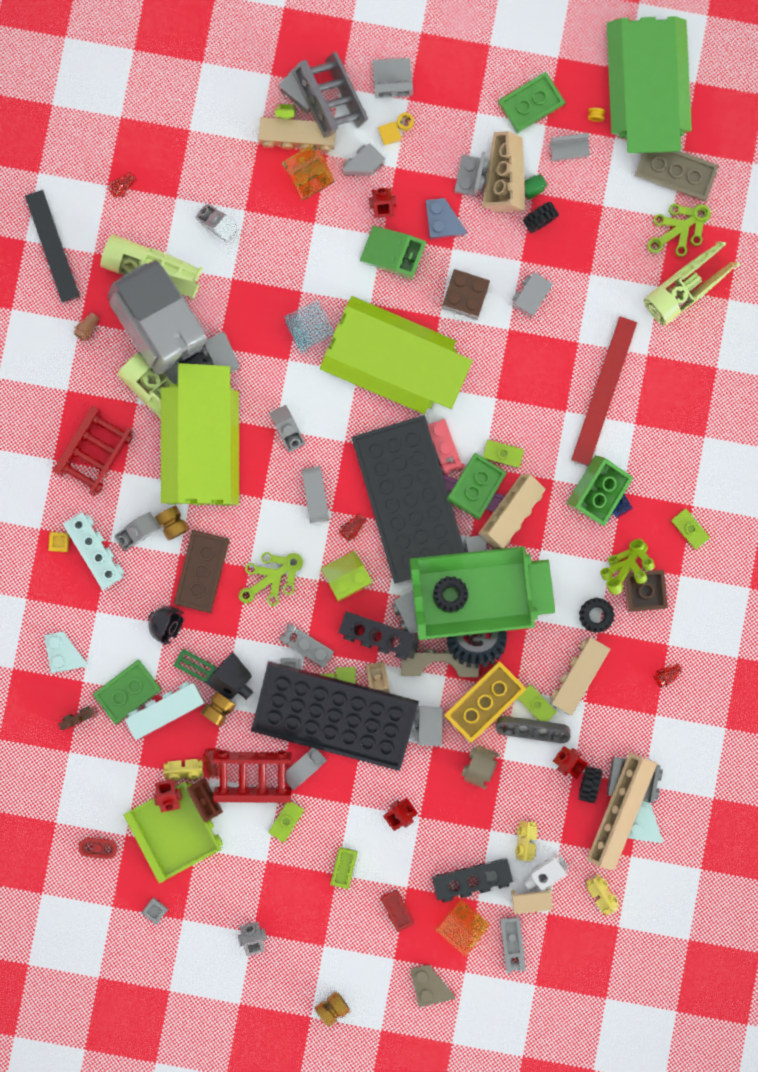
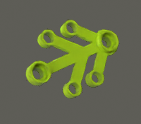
M676 203L671 204L668 209L669 214L672 216L678 214L691 216L686 220L664 217L662 214H657L653 219L655 226L668 225L675 228L660 238H651L647 244L648 251L653 254L659 253L665 243L680 234L675 254L678 257H684L687 253L686 243L689 227L696 223L695 233L691 237L690 243L695 247L699 246L703 241L701 236L703 223L707 222L711 216V211L706 205L699 204L694 208L679 206ZM676 207L678 212H672L671 208ZM702 211L704 217H699L698 212ZM660 217L662 223H657L656 218ZM693 238H699L700 242L695 243ZM651 244H657L658 249H653ZM678 249H684V254H679Z
M642 539L633 540L629 544L628 550L610 556L608 558L610 567L603 568L600 571L601 578L607 580L606 586L611 594L617 595L622 592V583L630 569L633 571L637 583L642 584L647 581L646 573L636 563L638 556L642 560L644 570L650 571L655 567L653 559L649 558L646 554L648 546ZM620 570L617 577L612 578V573Z
M264 552L261 555V560L265 564L274 562L283 565L278 569L265 568L248 563L245 571L249 575L261 574L267 577L250 589L243 588L239 592L240 601L246 604L251 603L256 593L272 583L271 593L267 598V602L271 606H276L279 603L278 592L281 576L288 572L287 584L284 585L283 592L286 595L293 594L295 591L293 586L295 574L303 566V559L297 553H290L286 557L271 555L269 552ZM266 554L270 555V560L264 561L263 556ZM296 559L297 565L291 566L290 560ZM253 565L255 570L248 572V566ZM286 586H291L292 592L287 593L285 591ZM244 592H249L250 597L248 599L243 598ZM271 597H276L277 601L275 604L270 603L269 599Z

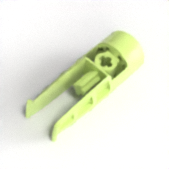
M114 234L109 237L101 258L100 266L102 268L125 275L145 263L148 264L157 260L164 267L180 294L190 296L191 300L194 299L200 287L195 282H197L203 267L197 268L169 254L151 247L139 245Z
M716 242L715 246L689 262L643 299L646 308L657 322L666 326L711 290L735 266H740L738 262H730L691 293L690 291L702 282L701 277L694 273L682 282V280L722 249L726 242ZM673 282L676 284V286H670V287H668V286L671 285Z
M138 352L120 369L117 376L161 419V388L168 387V384L174 383L163 372L157 375L148 366L141 353Z

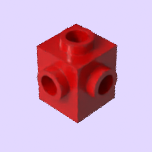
M391 188L372 190V197H369V207L374 210V218L393 216V207H396V197L391 194Z
M563 746L553 760L558 765L557 770L565 776L570 774L575 779L580 776L588 763L580 758L582 754L573 747L569 750Z
M174 779L155 783L156 794H153L155 805H159L161 813L180 809V800H183L181 789H177Z
M406 798L401 802L396 800L389 805L390 810L383 817L392 830L396 831L402 826L406 828L414 822L412 818L418 812Z

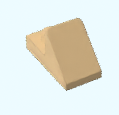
M379 662L365 665L369 688L390 693L385 663Z

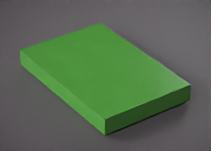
M546 71L498 100L499 106L517 134L566 104Z
M474 453L446 500L479 520L507 472Z
M138 659L92 695L114 724L117 725L128 716V713L138 709L162 689Z

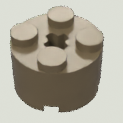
M480 745L477 748L473 747L469 758L472 759L470 765H465L461 775L465 777L464 781L486 790L487 786L484 784L486 781L490 782L497 765L495 757H500V753Z

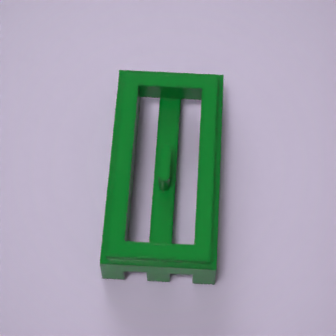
M182 649L174 664L175 667L203 682L217 668L185 649ZM184 654L210 667V672L183 658ZM180 661L205 673L207 677L204 678L199 674L180 665Z

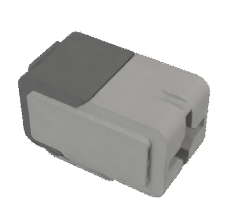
M157 260L143 264L111 284L107 294L109 305L148 366L157 375L175 366L179 361H183L201 351L206 342L204 330L164 267Z

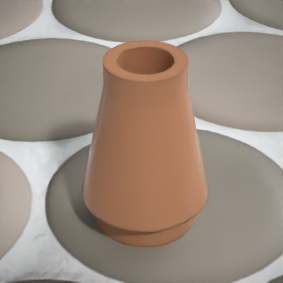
M90 313L74 327L73 334L84 342L90 339L97 322L100 320L99 317Z

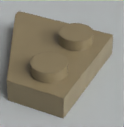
M429 964L410 968L419 1008L455 999L453 992H451Z

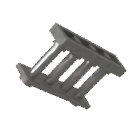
M333 52L325 60L326 63L309 67L307 60L300 61L292 69L324 138L331 136L338 129V125L354 121L356 127L359 128L368 120L366 111L353 88L337 52ZM329 70L334 80L318 84L314 74ZM338 87L342 97L326 101L322 91ZM346 104L350 114L334 118L330 108Z

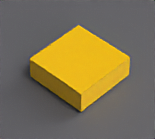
M396 121L378 127L384 146L402 140Z
M50 532L48 551L68 552L70 535L62 532Z

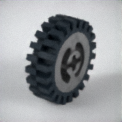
M488 632L487 634L490 639L485 638L486 633L447 637V647H449V653H453L455 660L459 658L460 664L463 665L464 662H467L466 667L470 668L471 664H475V668H479V664H483L484 668L488 666V662L492 665L495 663V659L499 660L501 658V654L504 653L506 647L507 632ZM464 636L468 637V643L464 640Z

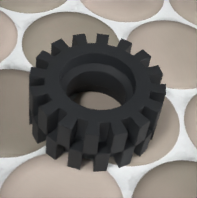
M547 202L525 216L522 221L529 232L533 233L555 220L559 213L552 202Z
M455 576L442 578L435 585L433 591L434 602L444 612H457L467 602L468 588H466V584L460 578L457 579ZM453 587L457 590L458 598L455 601L449 602L444 599L443 591L446 588Z
M603 598L587 600L579 611L581 625L586 630L594 633L605 631L614 622L615 613L613 612V606ZM593 608H600L604 612V618L599 623L593 622L589 617V613Z
M590 766L585 768L579 790V800L595 803L601 784L602 769Z

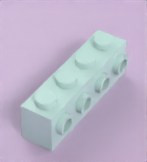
M82 512L63 523V526L101 589L105 591L124 579L122 576L124 571L119 563H114L112 558L115 556L109 547L105 548L102 543L105 539L99 530L96 532L92 525L95 523L89 514L85 515Z
M188 681L179 686V691L173 693L171 690L162 695L163 699L157 703L155 700H152L145 704L146 708L139 712L136 709L128 713V718L125 721L134 739L138 740L205 704L196 684H190Z

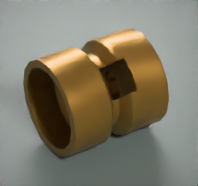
M176 505L155 516L159 526L164 527L163 533L168 541L189 530L185 520L180 519L181 513Z
M216 691L210 699L211 704H206L201 714L221 727L227 719L226 714H231L236 704Z
M337 991L328 996L327 1002L322 1001L314 1007L328 1028L338 1022V1017L343 1018L351 1012L349 1006Z

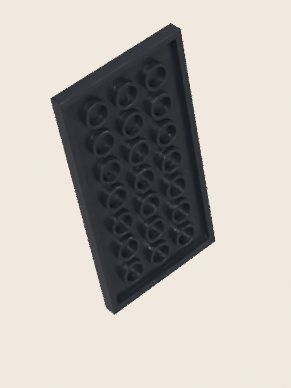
M425 415L352 436L351 438L394 584L411 579L410 559L465 553L452 505L446 500L449 495Z
M268 661L251 732L400 771L419 701Z

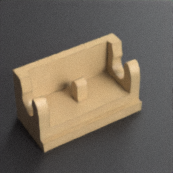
M550 886L546 888V891L516 894L515 889L511 890L514 914L553 910Z

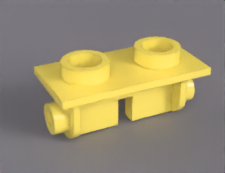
M181 760L168 761L164 764L163 773L165 779L179 781L183 778L195 780L199 779V777H204L202 769L203 760H185V767H182Z
M519 820L517 828L518 843L515 848L516 859L533 861L536 844L530 843V839L537 840L538 826H536V822Z
M597 874L594 879L591 878L585 882L592 898L600 896V899L595 902L601 913L607 916L618 909L619 905L616 896L611 894L607 881L603 877L601 878L600 874Z

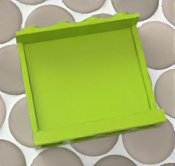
M187 781L176 786L177 789H181L183 800H180V809L161 813L159 805H155L153 798L123 814L159 884L222 850V839L219 834H214L212 830L214 824L211 820L204 823L186 789L192 785V783L188 784Z

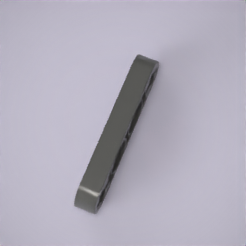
M501 716L496 721V731L505 736L554 743H567L571 738V729L565 724L511 716ZM527 726L529 729L526 731H522L519 729V727ZM544 728L548 730V732L542 734L539 733L538 730Z

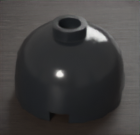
M170 605L161 606L152 611L148 617V629L152 638L164 645L170 644L171 641L169 639L172 636L176 638L182 628L184 618L181 617V614H184V612Z

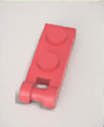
M442 419L428 424L444 474H450V471L456 469H463L446 420ZM453 457L454 462L447 464L446 459Z

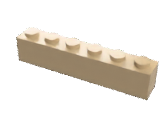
M629 752L587 857L589 862L598 867L615 871L658 764L657 762L645 756Z

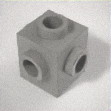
M259 922L240 926L241 934L238 935L240 946L244 947L246 956L265 952L264 940H267L265 929L260 928Z

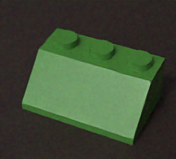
M595 455L566 505L592 521L605 526L634 477L608 459Z

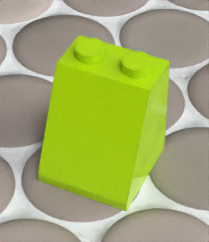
M355 550L321 568L338 602L373 583Z

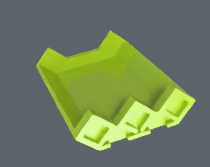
M351 296L344 309L340 323H338L330 346L326 350L320 370L425 415L428 408L432 409L434 402L452 410L473 360L456 353L457 349L454 348L456 340Z
M178 363V384H168V387L161 388L162 504L239 505V391L233 390L230 386V366Z

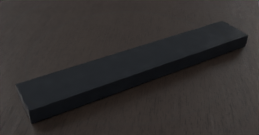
M40 190L25 195L61 302L65 303L79 298L80 295L44 191Z

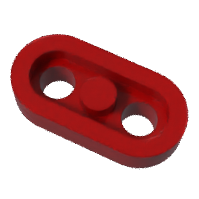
M87 837L80 841L78 850L84 857L110 859L117 854L118 846L112 839ZM87 843L92 845V850L86 849ZM106 845L111 846V852L105 851Z

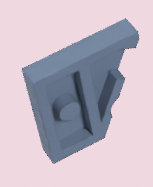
M445 198L426 200L430 239L466 235L465 228Z

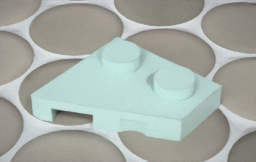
M65 632L44 635L51 673L88 666L87 661L84 660Z
M642 801L628 838L663 843L651 803Z

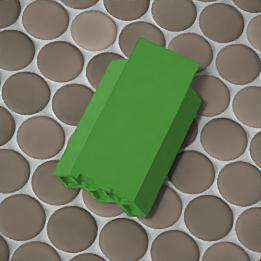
M668 16L665 20H656V17H641V20L629 21V18H619L607 22L611 134L618 135L621 139H627V153L630 154L681 151V136L692 131L687 20L676 16Z
M525 546L410 559L419 640L534 628L535 619H538V615L555 613L549 559L531 561V556L526 553ZM447 576L460 578L466 584V588H468L467 602L457 612H444L434 602L433 591L435 585L440 579H444ZM448 587L443 591V597L445 600L452 602L458 598V592L455 588Z

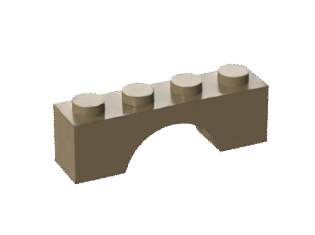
M425 649V653H417L416 650L413 659L408 657L406 661L401 659V676H421L427 665L432 662L442 661L450 664L456 670L458 677H479V668H475V664H471V668L466 667L467 662H464L463 665L460 664L459 658L455 660L453 653L450 654L449 650H444V653H436V649Z

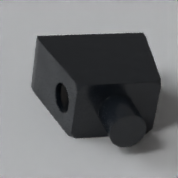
M233 652L223 660L205 681L207 685L230 700L238 693L247 700L254 692L246 685L252 677L251 673Z

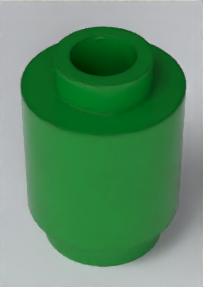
M541 174L533 175L524 181L525 198L531 200L545 191L544 188L547 187V183Z

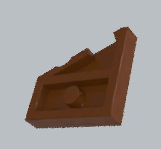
M90 706L80 709V713L75 716L70 714L61 718L63 722L58 724L61 731L99 715L96 707L90 708Z

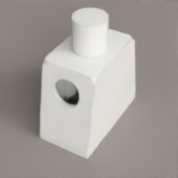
M557 852L534 868L531 872L532 877L524 881V884L530 892L538 886L541 890H544L566 876L569 868ZM540 874H546L547 877L543 878Z

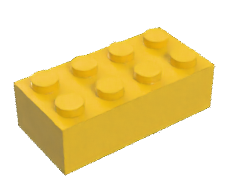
M498 661L444 716L472 743L526 688Z

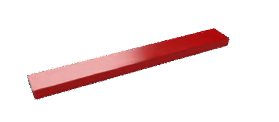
M621 316L618 318L571 458L572 461L587 466L591 463L637 322Z

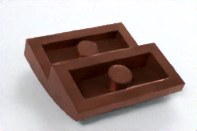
M205 778L186 788L204 823L223 813L219 803L213 802V792Z

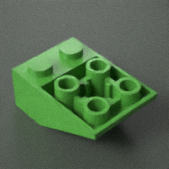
M372 226L359 261L413 281L427 241L408 234Z

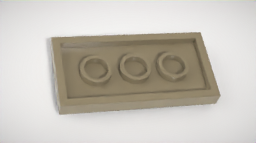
M681 151L642 153L634 177L706 202L719 165Z

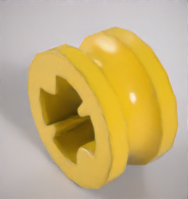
M588 109L590 113L587 118L588 120L595 122L604 121V109Z
M402 113L398 116L397 126L401 131H409L413 128L414 118L410 113ZM403 118L410 119L408 126L401 125Z

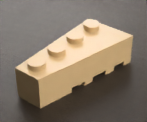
M509 131L494 132L482 203L483 207L495 212L526 211L523 138Z

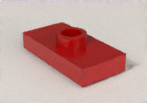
M398 889L380 897L397 933L414 925V921Z

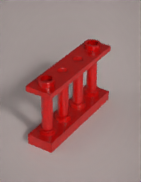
M94 406L88 411L52 470L59 476H62L63 473L65 475L69 474L91 487L88 493L93 496L101 492L104 486L102 482L125 444L129 445L134 437L131 428L128 427L126 432L102 419L101 415H99L101 411ZM93 424L95 426L99 425L121 438L116 448L91 434L90 429ZM88 441L109 453L111 456L107 463L103 464L81 451L80 445L82 442ZM78 457L100 470L101 473L96 481L72 468L71 464H69L72 458Z
M219 750L214 752L213 763L219 764L220 786L214 787L213 802L291 803L292 788L286 787L285 764H291L292 752L284 750L276 752H229L227 750ZM227 764H239L238 787L227 786ZM246 764H258V787L247 786ZM266 764H278L277 787L266 786Z

